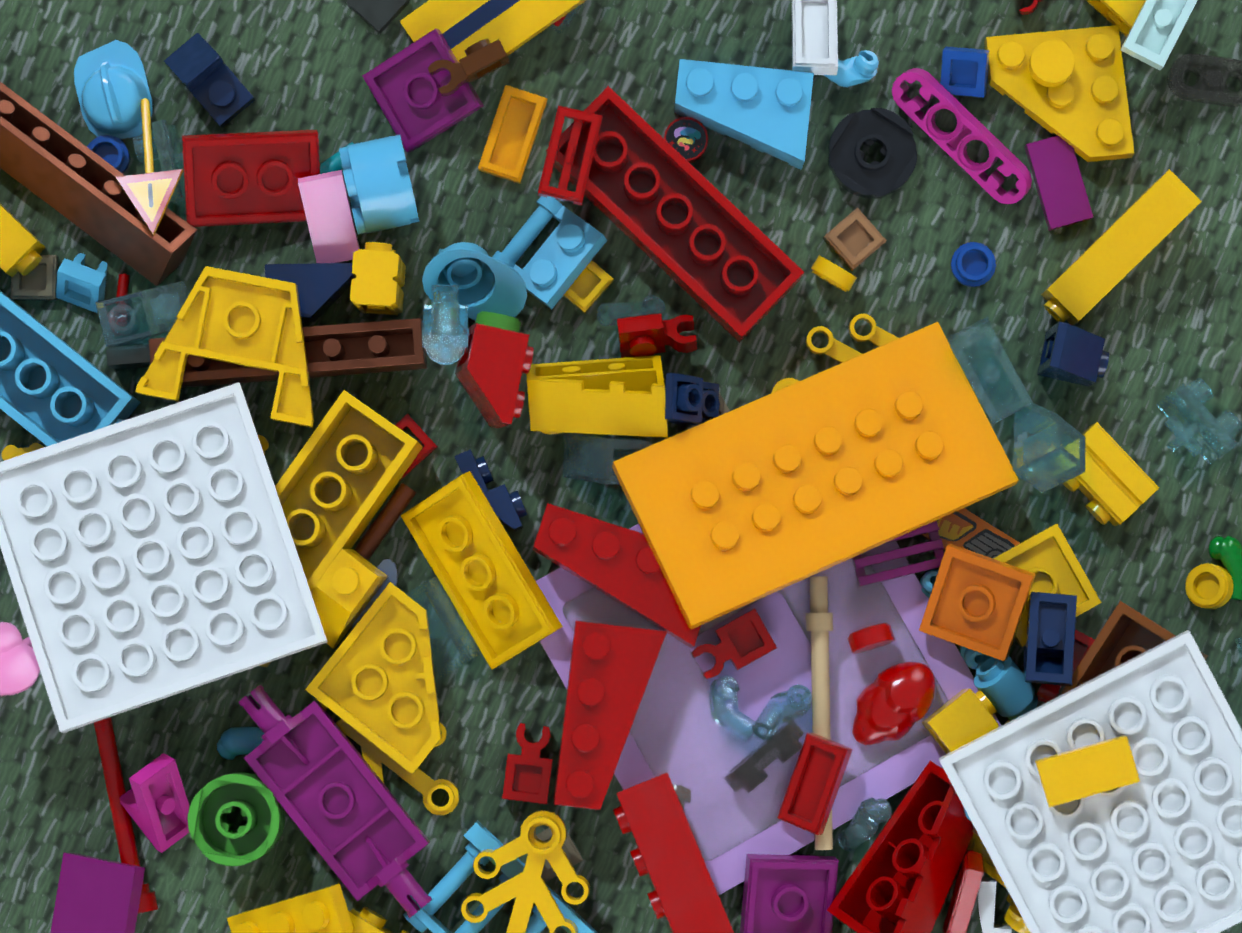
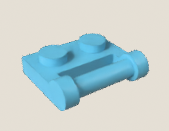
M541 196L536 202L539 205L504 250L502 252L496 251L492 258L516 270L524 280L527 292L552 310L607 242V239L601 232L567 209L555 198ZM552 217L560 222L526 266L521 269L515 263Z

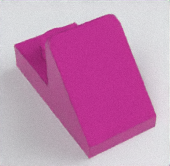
M163 753L129 778L132 788L119 798L128 814L155 849L161 853L190 833L188 829L190 806L176 761Z

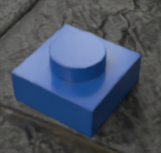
M945 46L942 55L940 84L952 95L984 98L987 89L990 50Z

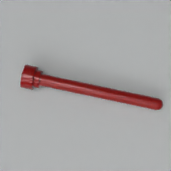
M109 717L94 722V728L121 863L140 866L131 816L122 806L119 799L126 793L112 719ZM144 881L138 914L158 909L155 891L150 892L149 883L144 884Z

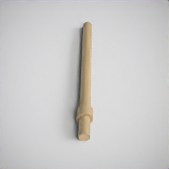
M817 576L809 577L810 613H806V631H811L812 733L831 740L829 631H833V613H828V577ZM832 810L823 834H814L815 850H833Z

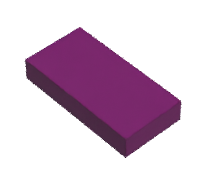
M1059 136L1026 144L1024 146L1048 231L1094 218L1074 148Z

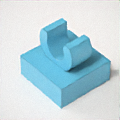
M79 253L73 261L64 258L57 271L56 298L98 313L105 298L107 263L102 261L99 268L95 270L84 266L85 254Z

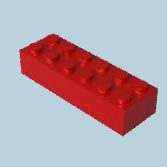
M607 86L584 110L585 112L603 116L585 196L740 343L801 280L804 271L619 95ZM583 122L569 180L575 187L577 186L591 123ZM573 123L561 135L554 165L560 173L562 172Z

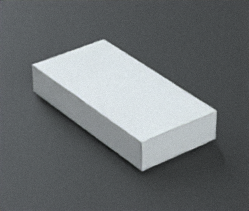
M792 0V71L814 73V75H837V0Z

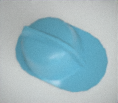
M114 40L78 57L74 68V83L82 116L88 129L97 137L102 135H112L119 139L139 137L143 133L141 100L143 98L149 100L151 118L153 107L144 65L138 53L127 43Z
M454 243L445 249H439L436 256L426 265L422 276L424 291L431 301L457 313L464 314V316L475 321L477 313L481 311L515 318L524 308L527 299L526 284L520 274L509 265L490 257L485 249L474 243Z

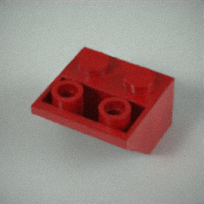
M475 323L465 329L455 374L488 425L494 428L505 427L512 424L514 417L520 418L525 392L519 391L522 374H528L530 371L534 347L527 346L528 334Z

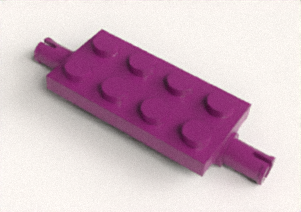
M259 685L250 692L251 695H246L238 702L264 733L261 736L264 741L244 757L245 761L264 785L272 791L276 800L357 901L377 885L381 888L385 885L406 911L407 916L411 918L420 910V907L422 909L433 899L427 895L406 867L409 866L407 861L428 845L430 841L317 700H314L294 717H291L290 714L285 717L266 693L264 687Z

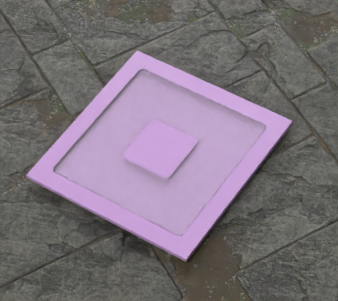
M639 523L629 528L630 530L643 533ZM896 541L885 543L862 553L861 557L900 549ZM903 557L866 566L864 569L866 575L907 566L909 563ZM852 558L810 576L828 577V613H833V631H829L831 740L853 749L832 807L833 830L914 784L929 761L942 768L943 766L939 758L946 755V753L921 722L962 689L970 688L974 694L979 691L974 685V677L956 645L919 631L929 598L922 592L921 589L923 587L915 573L859 587ZM561 567L536 581L563 626L542 639L540 643L566 689L575 621L663 631ZM809 577L702 624L693 648L688 647L666 633L614 772L623 790L668 772L718 895L744 881L747 854L790 855L815 841L813 833L777 818L806 734L812 732L811 631H806V613H810ZM755 608L777 648L739 670H736L731 660L724 662V667L717 676L704 679L702 674L714 666V657L709 653H702L700 656L693 658L691 652L702 644L717 645L720 643L715 630ZM880 623L891 625L895 641L866 652L852 654L847 640L849 634ZM917 662L929 666L935 677L936 689L932 704L925 716L915 722L910 731L900 740L883 741L873 745H863L857 742L852 734V729L857 713L856 698L860 693L872 684L882 671L893 665ZM993 714L992 717H993V718L996 720V722L999 724L998 727H1000V726H1001L1000 722L998 721L996 715Z

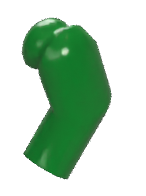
M1216 536L1210 541L1209 555L1215 560H1221L1233 579L1234 589L1230 599L1242 601V545L1239 540L1232 536H1227L1226 538Z

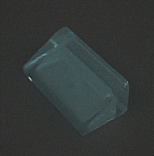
M437 576L407 593L409 597L427 610L433 666L440 678L482 654Z

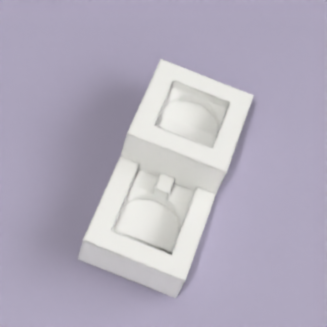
M982 877L977 894L982 932L1012 933V928L1008 924L994 923L997 882L992 877Z

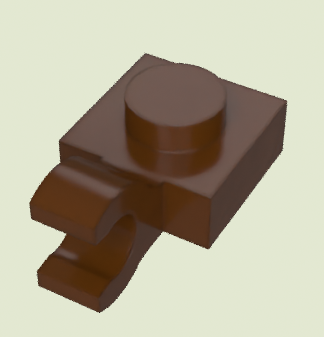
M484 39L471 45L465 50L467 56L460 59V63H452L444 59L433 62L428 67L432 76L440 71H448L451 74L450 82L439 88L441 95H452L463 84L469 81L472 83L510 63L500 40L498 39L490 43L489 39Z

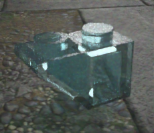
M180 281L96 302L106 347L149 343V339L166 338L177 320V314L190 294L186 283Z
M1024 398L1016 400L1013 424V471L1022 480H1026L1041 493L1084 473L1085 436L1058 414Z
M564 433L563 477L601 484L620 485L612 468L613 461L653 445L654 437Z

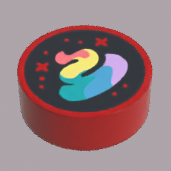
M690 117L678 118L668 125L664 134V139L689 163L699 160L707 149V131L703 124L696 119Z

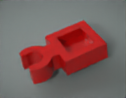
M754 608L715 630L720 643L717 645H699L691 652V655L695 658L702 653H709L714 657V666L702 674L704 679L717 676L722 671L724 662L731 660L735 669L739 670L773 651L777 646Z
M520 723L516 730V739L522 747L521 755L508 753L502 799L547 804L553 759L542 758L540 754L541 749L550 740L549 726H543L541 739L538 742L532 743L525 738L526 723Z

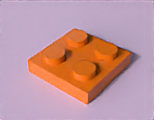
M948 544L919 631L1005 662L1008 658L1036 574L959 546Z

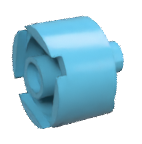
M400 135L339 148L345 183L358 235L419 222Z

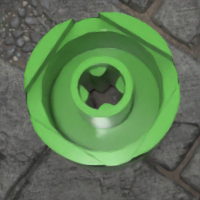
M245 772L230 773L211 780L194 796L188 812V829L197 847L209 860L225 866H241L258 860L276 846L284 830L285 810L276 800V797L273 796L272 791L264 785L257 775ZM237 807H240L241 815L247 817V824L239 826L237 831L234 830V822L227 820V814L236 811Z

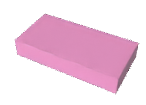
M338 170L298 178L299 190L316 263H339L353 260V252L358 251L360 247L343 171Z

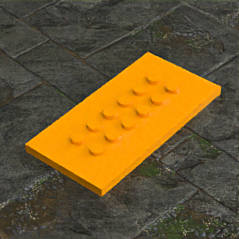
M939 322L613 461L612 464L613 471L690 630L1008 489L1019 481Z

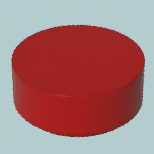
M880 623L849 634L847 640L852 654H857L887 645L895 641V637L890 624Z

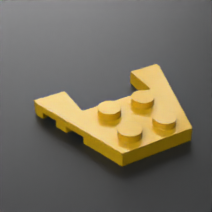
M205 266L177 314V320L154 354L155 358L147 372L139 380L135 392L142 395L179 401L187 357L189 355L279 372L271 419L313 427L314 416L297 285L291 282Z

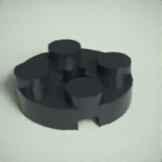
M871 108V110L851 113L839 122L831 136L828 145V166L836 181L848 192L863 198H883L899 190L908 181L915 169L917 150L916 142L913 138L914 134L908 123L890 110ZM874 142H877L882 146L880 154L885 158L881 163L873 161L871 164H868L863 160L865 154L860 148L863 144L871 147Z

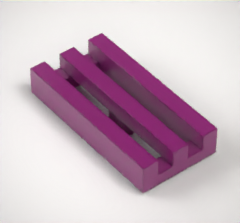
M937 521L886 543L927 533L930 538L929 542L863 558L861 554L853 557L852 561L859 587L939 568L944 552ZM933 550L935 559L870 575L865 573L864 567Z

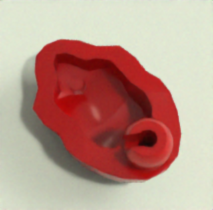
M917 662L893 665L882 671L876 680L856 698L857 713L852 729V734L857 742L863 745H873L883 741L900 740L910 731L915 722L925 716L932 704L936 689L935 677L929 666Z

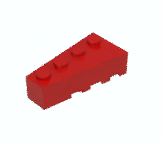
M547 503L533 546L535 552L582 581H585L617 603L622 604L654 626L667 631L668 634L688 647L693 648L695 646L701 625L691 630L689 629L643 533Z
M575 621L554 805L601 809L667 631Z
M929 761L827 909L829 913L855 932H932L974 834L972 832L974 825L965 816L964 806L943 768Z
M668 772L617 792L616 794L621 806L614 808L613 812L622 834L631 832L638 848L631 850L630 853L639 876L648 874L655 890L647 893L657 919L666 917L672 933H734Z

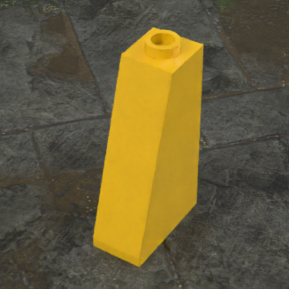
M1169 169L1041 294L1047 300L1044 308L1056 321L1064 323L1067 320L1071 325H1075L1202 201Z

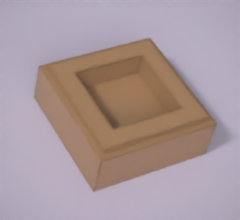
M858 207L823 237L851 271L856 269L887 241Z

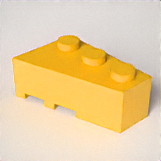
M660 355L531 364L530 371L526 374L531 431H540L544 434L583 433L668 438L667 420L665 419V383Z

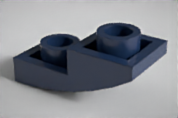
M666 373L665 419L667 421L692 428L718 417L720 406L719 384L704 382L701 377Z
M471 449L454 456L463 474L471 471L499 520L514 531L522 529L523 526L520 518L527 516V512L518 491L509 493L505 484L488 491L486 484L494 480L484 456L475 459Z

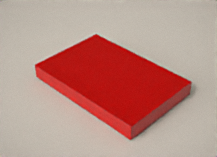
M317 130L182 136L186 222L191 226L203 227L307 221L298 178L320 174Z

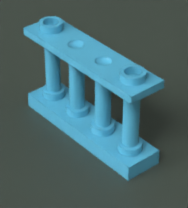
M478 820L463 835L470 841L465 847L467 852L428 893V896L433 900L422 909L420 907V910L411 918L407 916L406 912L403 914L421 933L427 928L432 933H452L434 914L473 873L474 859L481 851L486 849L496 850L504 845ZM485 856L480 859V864L484 866L489 861L496 866L494 859ZM517 858L503 865L501 868L503 874L498 878L501 881L499 884L523 872L525 864ZM547 885L565 919H569L576 924L578 933H598ZM482 903L472 913L473 915L483 914L484 907ZM506 903L491 910L486 918L479 923H471L465 920L454 933H479ZM535 905L532 908L534 914L529 919L526 933H541L547 926ZM561 926L567 933H571L568 927Z

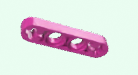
M913 68L896 78L892 86V96L896 104L990 196L1000 203L1014 204L1028 193L1031 188L1032 178L1027 167L930 73L924 69ZM917 80L922 85L919 90L920 95L927 102L936 96L939 102L930 107L926 114H924L921 109L927 103L918 95L912 99L909 98L906 94L909 86L905 81L912 84ZM948 109L954 113L957 119V126L954 131L944 132L937 127L935 114L938 110ZM980 140L986 144L989 150V158L986 162L976 163L969 158L967 145L970 141ZM999 157L1003 163L996 169L1006 177L1012 173L1016 175L1019 180L1015 186L1019 192L1014 188L1005 191L1001 186L1005 180L996 170L990 176L984 171L989 169Z

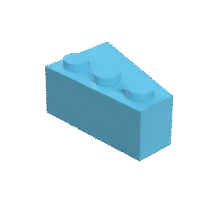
M680 59L674 113L682 117L696 119L704 127L724 136L732 137L751 146L755 150L762 153L765 152L802 170L806 154L814 73Z

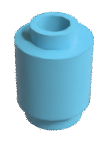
M989 656L978 665L974 677V685L987 696L1000 716L1008 717L1012 721L1036 708L1038 697L1035 695V686L1032 683L1025 682L1024 673L1010 656H1008L1005 662Z

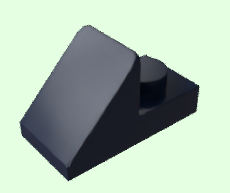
M198 32L164 60L167 66L221 128L255 101L252 94L227 67L219 54Z
M1030 593L1027 641L1024 647L1025 682L1062 686L1072 685L1076 595Z

